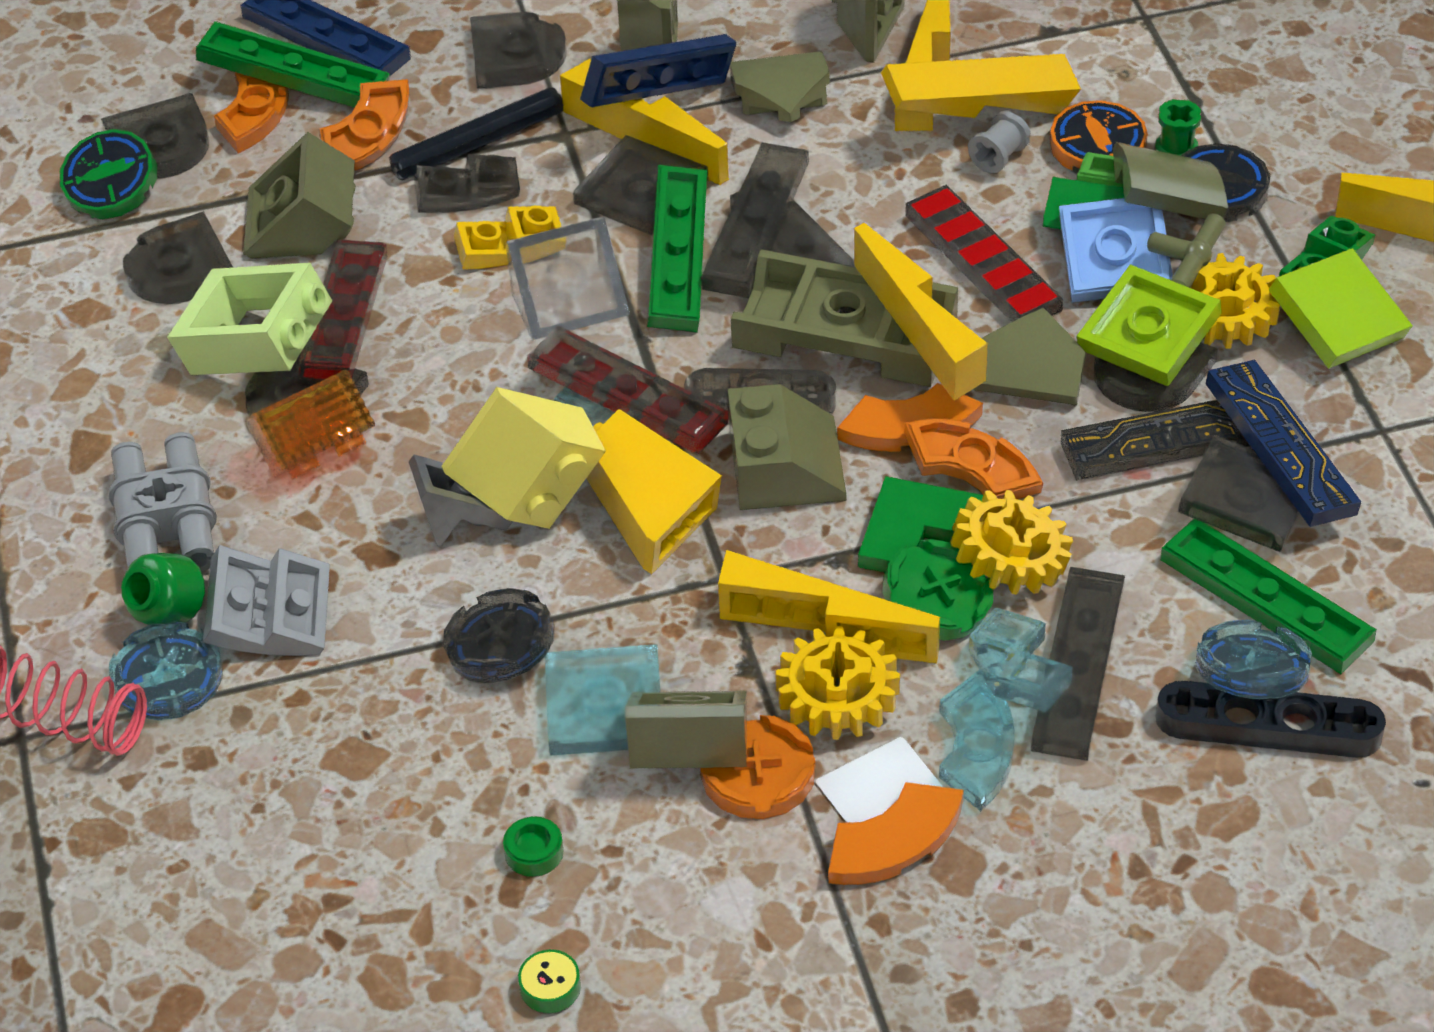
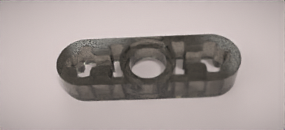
M702 368L692 372L685 380V404L688 412L694 417H697L701 412L715 420H729L728 389L781 384L832 415L836 409V383L829 374L819 370ZM704 392H712V395L704 396ZM808 394H817V398H808Z

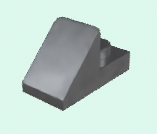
M415 454L409 460V465L437 546L440 547L461 519L477 526L485 525L507 531L513 521L503 518L446 475L442 469L443 462Z

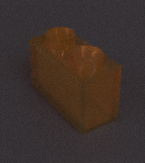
M347 370L255 412L246 420V424L274 478L288 472L292 480L320 467L321 465L317 458L335 449L338 457H342L364 446L367 442L363 435L375 427V422L370 416V412L366 408L365 402L361 398L360 392L356 389L355 382L351 379L350 373Z

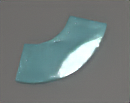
M980 669L940 699L939 713L952 727L955 741L952 751L939 765V778L951 788L964 790V798L981 812L996 797L1007 780L1013 761L1015 731L1011 710L1005 697L996 684Z

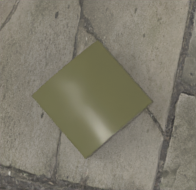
M1119 142L1115 143L1113 148L1115 182L1123 184L1125 202L1206 219L1209 214H1218L1224 217L1228 209L1226 192L1221 175L1211 162Z

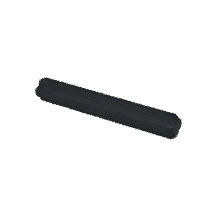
M548 87L392 153L389 157L391 170L398 180H406L561 114L564 110L563 99L554 87Z

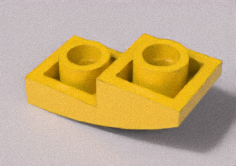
M556 206L507 207L505 222H456L454 233L463 270L500 267L534 259L564 247L566 240Z

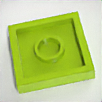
M1353 248L1279 276L1269 288L1270 293L1328 369L1405 338L1413 327Z
M1130 264L1077 334V343L1086 353L1169 386L1222 314L1221 300Z

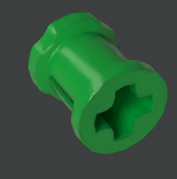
M1172 99L1164 102L1159 107L1158 122L1161 125V135L1156 139L1154 150L1185 156L1199 149L1198 141L1195 138V131L1201 124V108L1189 100Z

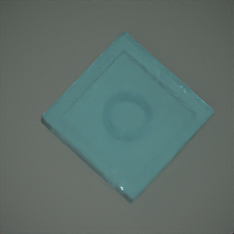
M657 644L545 652L547 725L550 756L628 750L625 705L632 692H661Z

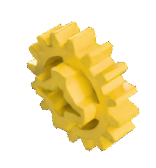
M1218 253L1216 262H1209L1198 272L1191 289L1221 300L1222 314L1204 337L1205 346H1210L1215 339L1222 340L1226 349H1231L1233 340L1240 339L1242 343L1249 346L1252 345L1253 333L1266 338L1269 334L1270 325H1277L1280 305L1269 291L1276 277L1275 275L1262 276V264L1257 263L1249 268L1244 265V256L1239 255L1234 262H1227L1224 254Z
M989 490L985 491L982 501L970 497L965 509L960 508L952 528L954 533L950 543L952 547L960 549L956 557L958 563H972L971 577L977 578L983 574L990 578L989 587L992 589H996L1000 583L1008 585L1012 594L1017 595L1021 585H1026L1033 594L1039 593L1043 583L1053 587L1059 575L1064 574L1072 555L1069 550L1073 543L1072 537L1063 535L1067 524L1065 521H1052L1050 519L1053 510L1050 506L1041 509L1035 508L1033 506L1034 497L1030 495L1021 501L1015 499L1011 490H1006L1003 499H998Z
M836 626L834 636L826 637L817 628L813 630L814 641L808 643L797 637L794 639V653L782 652L780 655L781 669L776 670L775 674L779 707L781 710H790V723L798 725L806 720L809 721L810 735L816 736L822 728H829L832 739L839 740L842 729L850 728L856 737L863 736V723L868 722L879 728L883 725V712L893 713L895 711L896 695L900 694V673L896 672L897 658L895 654L885 655V642L881 639L867 644L865 630L860 629L853 637H846L843 626ZM840 678V685L836 687V679Z

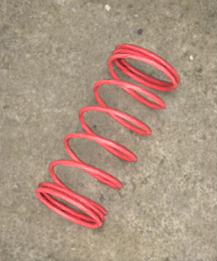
M0 645L1 694L7 674V657L5 649ZM28 653L22 654L14 662L6 684L5 703L7 711L0 714V719L9 715L12 723L19 728L29 727L36 723L39 731L46 736L56 735L63 730L67 740L74 744L83 743L90 738L95 748L101 752L108 751L111 755H124L134 746L140 736L147 712V698L144 689L139 684H126L114 696V682L111 677L107 676L101 679L92 694L88 709L87 725L89 734L83 738H75L69 734L67 727L76 717L82 706L87 689L86 672L81 668L74 671L64 687L60 704L61 727L56 730H47L42 727L39 720L48 711L57 693L60 681V667L56 661H51L41 670L33 693L32 709L34 719L29 722H20L14 718L12 712L19 706L28 691L34 667L32 657ZM27 659L29 667L26 682L17 701L11 706L10 694L14 674L21 661ZM53 666L55 668L54 686L48 701L38 714V695L41 683L48 669ZM78 674H81V693L73 712L65 722L68 692L73 680ZM108 681V701L101 718L93 728V711L101 687ZM134 690L137 698L133 715L124 733L113 743V729L117 713L127 694ZM103 723V742L105 746L97 743L94 734ZM125 739L124 743L119 748H115Z

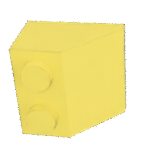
M496 387L443 463L442 469L446 475L506 520L550 529L606 451L583 408Z

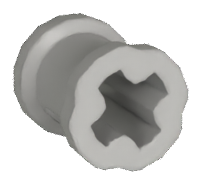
M1001 111L992 119V126L986 132L977 133L970 139L968 153L971 160L981 170L988 173H998L1007 165L1008 157L1013 152L1023 150L1030 143L1031 131L1022 117L1013 114L1011 111Z

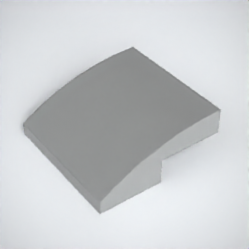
M219 545L211 557L203 642L222 648L257 654L280 656L320 655L325 648L330 564L281 548L277 550L270 561Z

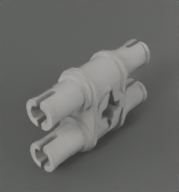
M185 432L175 433L167 437L164 441L167 469L146 472L142 448L138 443L122 442L114 446L111 450L114 482L109 488V500L115 509L114 535L117 541L124 545L127 567L141 555L158 553L157 543L179 539L183 556L191 558L199 566L201 572L210 569L211 557L214 554L211 530L216 524L217 515L214 507L210 504L208 491L211 480L208 473L200 467L194 437Z

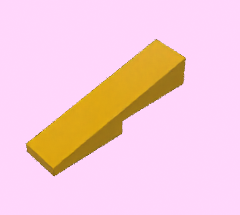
M927 0L906 63L950 61L951 27L949 0ZM895 107V131H933V113L900 110Z
M1065 54L886 64L881 71L896 109L966 118H976L984 106L1058 115L1069 106L1081 90Z
M591 59L560 75L564 113L677 166L707 170V180L718 185L729 180L727 142L666 96L651 104L641 98L591 108L580 100Z
M1341 172L1335 217L1350 219L1358 224L1434 242V180Z
M866 223L855 227L854 266L952 399L955 401L985 382L988 343L932 299L933 277Z
M726 550L718 581L720 619L812 631L819 628L822 632H826V637L834 636L836 626H843L846 637H853L856 632L862 629L866 631L867 644L880 639L885 642V655L895 654L897 659L937 664L940 634L939 616Z

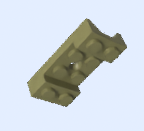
M760 250L753 290L743 313L734 311L731 316L732 348L782 357L786 345L789 344L880 362L882 378L927 387L932 386L935 374L856 267ZM932 282V299L957 318L958 287ZM841 307L856 309V311L846 314L836 312Z

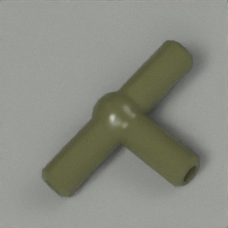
M1209 214L1193 241L1153 232L1148 238L1147 249L1153 253L1182 260L1171 281L1191 288L1198 272L1210 262L1212 257L1211 250L1225 227V220L1218 214Z

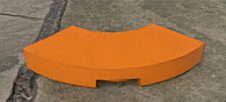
M234 72L238 94L228 107L214 115L218 131L238 154L264 139L280 122L288 105L289 91L287 87Z
M408 79L361 83L360 99L353 112L337 124L320 128L319 137L322 141L355 160L354 171L369 165L382 156L400 134L408 111Z
M939 383L935 384L924 394L906 400H882L865 395L837 427V438L841 442L863 449L899 452L901 451V446L909 445L904 434L905 422L936 418L971 423L972 426L982 416L983 403L966 395L954 401L944 386Z
M931 418L905 422L904 434L922 476L944 474L960 478L977 488L982 495H984L985 491L990 490L998 499H1003L1006 490H1011L1015 499L1025 498L1028 495L1032 496L1042 492L1043 482L1036 469L1020 450L1003 437H1000L998 440L987 433L970 428L971 423L959 420Z
M905 782L898 800L883 814L862 822L838 823L828 871V884L860 885L879 882L900 875L901 869L917 862L927 854L932 856L947 840L958 821L964 800V790Z

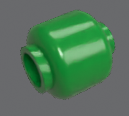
M151 553L141 555L130 564L122 581L121 592L127 611L135 620L147 625H178L187 623L200 610L205 595V583L199 566L191 558L181 554Z

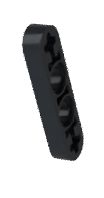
M1174 681L1165 685L1159 692L1155 714L1156 723L1161 731L1170 737L1178 739L1354 758L1370 756L1381 747L1386 725L1385 715L1382 710L1374 703L1363 699L1290 691L1277 696L1256 697L1236 694L1213 683ZM1177 705L1187 706L1188 714L1177 713ZM1208 707L1215 708L1214 719L1207 718ZM1233 708H1244L1252 712L1256 719L1248 724H1238L1229 720L1225 713ZM1291 714H1301L1310 718L1315 725L1307 730H1296L1289 727L1283 719ZM1326 719L1333 720L1332 731L1325 730ZM1352 724L1362 725L1364 733L1353 732Z

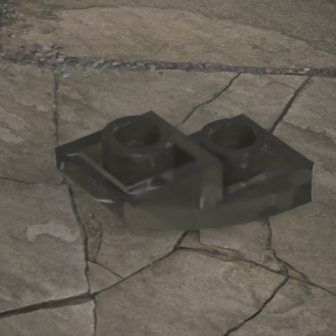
M467 154L465 169L445 166L416 167L414 184L418 213L468 211L489 207L519 197L520 185L516 157Z

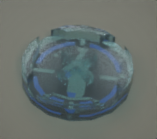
M1255 620L1227 621L1209 628L1202 634V642H1198L1195 667L1202 679L1216 689L1229 694L1253 699L1281 698L1299 691L1308 682L1312 652L1302 638L1284 627L1276 626V633L1268 630H1261L1262 622H1256Z
M174 622L171 624L148 625L139 629L123 641L124 647L118 652L117 656L114 652L109 662V676L114 682V695L126 684H139L144 689L147 698L145 718L159 721L183 717L200 709L216 694L223 679V666L219 647L204 643V630L200 628V633L197 630L189 629L188 623ZM134 690L127 694L121 704V707L132 714L137 698Z

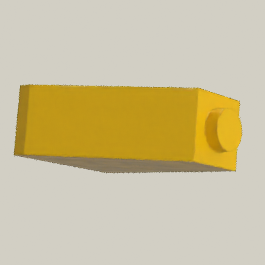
M618 409L604 424L598 422L593 426L606 452L586 479L641 567L652 575L717 509L722 475Z

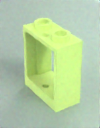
M311 263L211 269L167 338L190 375L290 371L332 303V299ZM270 310L262 324L239 325L247 311Z

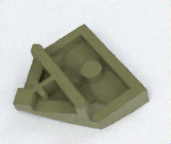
M822 51L733 61L730 64V79L736 95H741L743 114L750 115L778 111L780 121L793 122L800 118L801 108L818 107L827 104L826 86L830 84V74Z
M1044 308L1027 314L982 338L988 343L986 381L974 388L975 391L1077 405L1086 352Z

